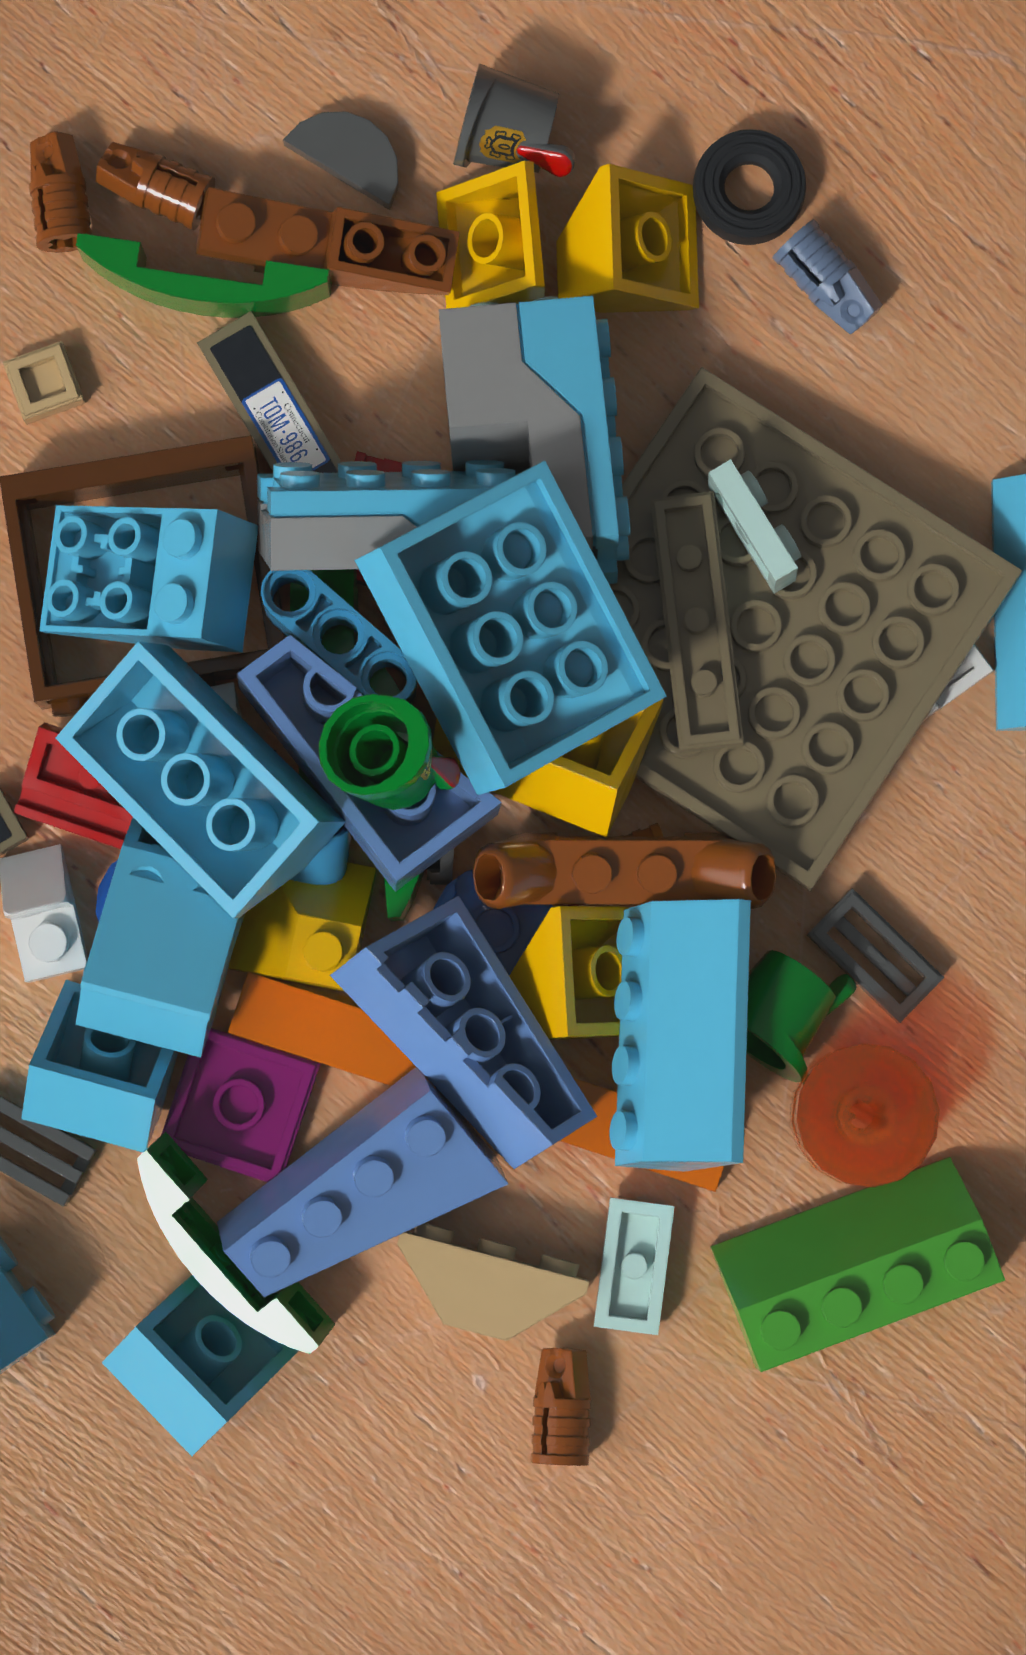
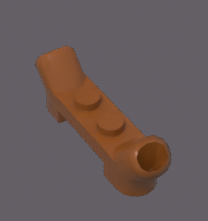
M520 833L511 835L502 842L489 843L480 848L475 856L473 866L474 888L479 899L488 907L496 909L524 904H644L651 901L721 899L751 900V909L762 907L772 896L777 876L775 860L768 847L760 843L733 840L720 833H684V837L607 836V838L604 836H558L557 833Z

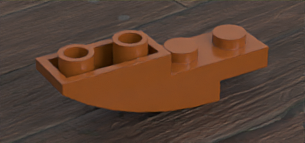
M208 187L204 197L196 254L254 266V272L263 274L266 260L329 269L332 285L411 294L449 295L451 293L460 232L342 207H336L333 212Z

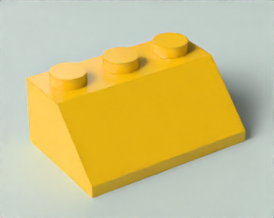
M663 699L508 787L491 792L607 838L631 790L661 711ZM436 718L433 745L436 751L445 757L454 758L458 762L460 772L468 778Z

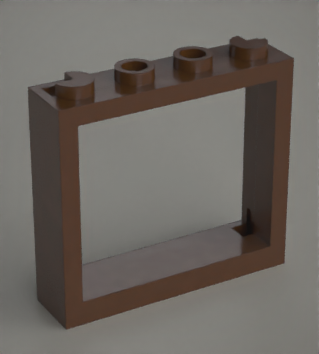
M252 435L0 476V487L34 702L42 710L52 708L54 717L74 716L109 675L57 683L50 634L39 631L44 594L30 510L240 475L247 521L258 525L257 499L259 498L257 496V474H260ZM258 535L254 565L268 649L186 662L210 687L216 686L215 681L238 678V672L287 637L266 616L261 597V586L270 568L258 551ZM278 589L274 595L273 602L282 610Z

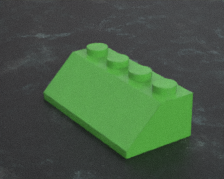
M951 1157L710 1246L753 1363L760 1372L1005 1281L983 1220Z

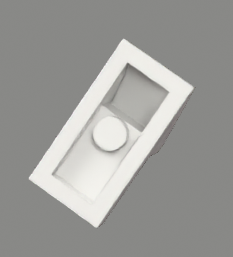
M58 844L0 858L4 916L10 919L25 982L31 983L84 970L88 955L62 845Z

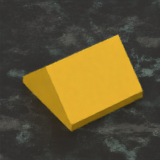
M524 160L436 192L439 227L460 232L451 293L445 295L446 309L469 307L481 302H494L498 304L516 302V304H519V302L544 298L545 284L534 162Z

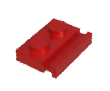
M44 722L38 727L21 785L20 798L15 805L13 813L121 849L133 816L57 741L56 736L63 728Z

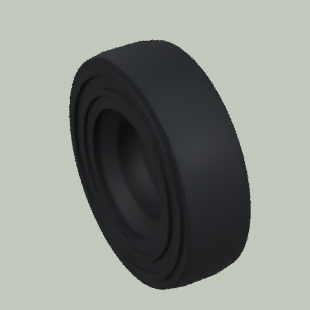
M739 130L715 141L699 160L693 179L694 203L703 222L719 237L741 245L765 243L787 231L797 219L806 195L805 172L795 151L781 138L761 130ZM742 165H755L764 169L773 181L774 193L771 200L765 206L756 210H744L735 206L725 192V180L731 171Z

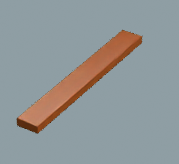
M251 972L247 973L228 1033L389 1086L395 1084L416 1067L361 1008ZM574 1078L597 1117L560 1141L615 1159V1149L611 1145L609 1131L612 1117L617 1111V1092ZM724 1166L686 1172L657 1169L646 1170L716 1192Z

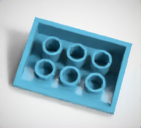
M546 461L523 471L354 560L477 795L508 787L667 697Z

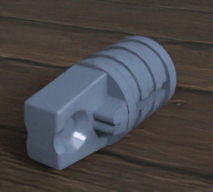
M814 219L797 231L772 257L778 265L785 269L784 272L794 279L800 290L809 296V300L849 334L854 333L866 324L882 307V303L851 259H847L842 249L832 242V238L820 229V225Z

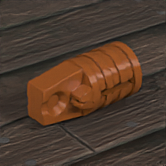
M54 131L47 133L45 136L38 137L30 143L31 183L29 184V190L32 197V213L35 217L33 219L34 229L37 232L35 237L36 246L41 251L59 253L78 250L76 247L78 233L92 235V230L90 229L91 220L88 212V197L85 194L86 181L82 174L73 135Z
M112 142L97 165L96 182L141 209H148L153 214L165 216L168 220L184 224V227L191 230H196L200 225L205 192L208 187L215 188V178L210 175H203L191 167L186 168L179 162L167 160L165 156L158 153L153 154L116 142Z
M543 1348L535 1395L533 1397V1407H535L532 1418L534 1434H532L533 1453H531V1463L587 1466L589 1465L588 1447L590 1446L588 1434L591 1424V1418H589L591 1398L586 1350L573 1348Z

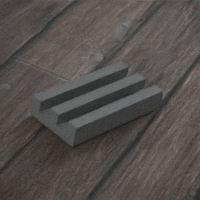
M853 888L807 934L897 1024L901 1023L944 978ZM850 909H853L924 978L917 987L844 917ZM833 926L906 996L900 1004L827 934Z
M0 1095V1112L78 1155L74 1165L71 1166L0 1126V1142L66 1179L60 1188L1 1154L0 1171L61 1206H66L95 1156L97 1149L63 1130L21 1119L23 1108Z

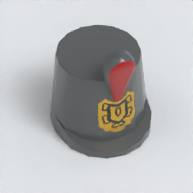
M479 64L453 164L465 168L471 162L508 167L525 160L534 162V172L539 173L540 167L557 177H563L571 173L575 165L574 152L564 145L547 144L555 117L559 93Z

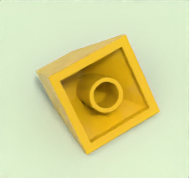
M610 163L600 166L556 241L558 299L593 296L595 312L688 311L698 309L697 230L693 185Z
M347 863L345 875L341 880L333 884L312 885L294 880L286 882L245 913L228 969L345 992L330 975L361 951L377 868Z
M558 906L551 907L509 977L549 1040L619 1036L620 1020L615 1014L614 998L617 987L621 983L622 955L618 952L616 937L619 924L624 916V910L631 907Z

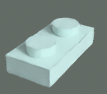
M731 459L708 473V488L711 492L714 491V498L773 593L775 594L795 582L798 567L794 561L801 558L800 551L783 524L773 528L761 507L768 504V501L753 474L748 470L740 475Z
M610 1197L594 1327L652 1335L659 1334L675 1206Z

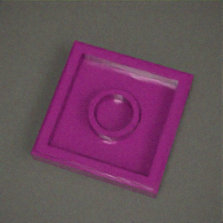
M211 1028L201 1058L189 1054L187 1056L162 1134L167 1132L187 1156L269 1182L287 1168L321 1064Z

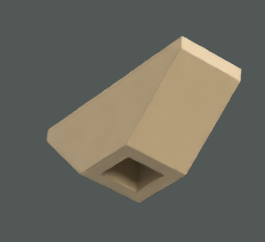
M427 1223L417 1226L414 1233L406 1231L399 1235L398 1247L442 1323L447 1326L508 1341L587 1293L589 1280L577 1276L579 1264L542 1254L539 1266L514 1260L516 1247L479 1238L477 1250L452 1243L455 1231Z

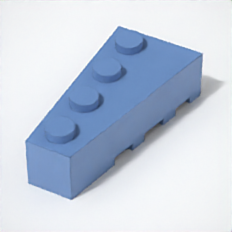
M291 635L237 673L241 692L323 799L346 821L343 825L395 892L498 815L502 802L489 792L477 795L470 780L461 772L459 783L455 788L450 790L439 789L435 783L422 800L411 807L396 810L379 807L346 793L329 781L319 758L318 744L324 724L338 707L354 697L364 695L356 690L357 687Z
M459 896L365 947L330 975L513 1169L597 1117Z
M415 1067L217 1221L225 1254L261 1295L266 1297L509 1183L492 1150L462 1114Z

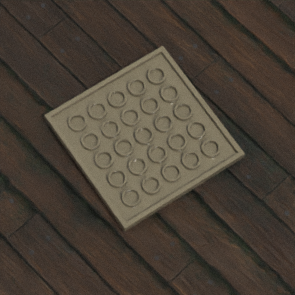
M701 367L622 484L623 496H627L630 516V535H628L629 560L617 561L618 580L617 583L609 585L667 696L663 698L661 711L635 777L721 834L733 840L765 845L772 852L776 869L811 892L1020 577L1022 570ZM731 459L740 475L749 470L756 478L768 501V504L761 507L773 528L781 524L785 526L794 539L801 558L794 561L798 567L796 581L774 594L715 499L744 746L680 753L650 499L711 492L708 488V473Z

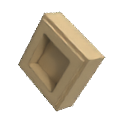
M62 341L3 362L26 425L85 404Z

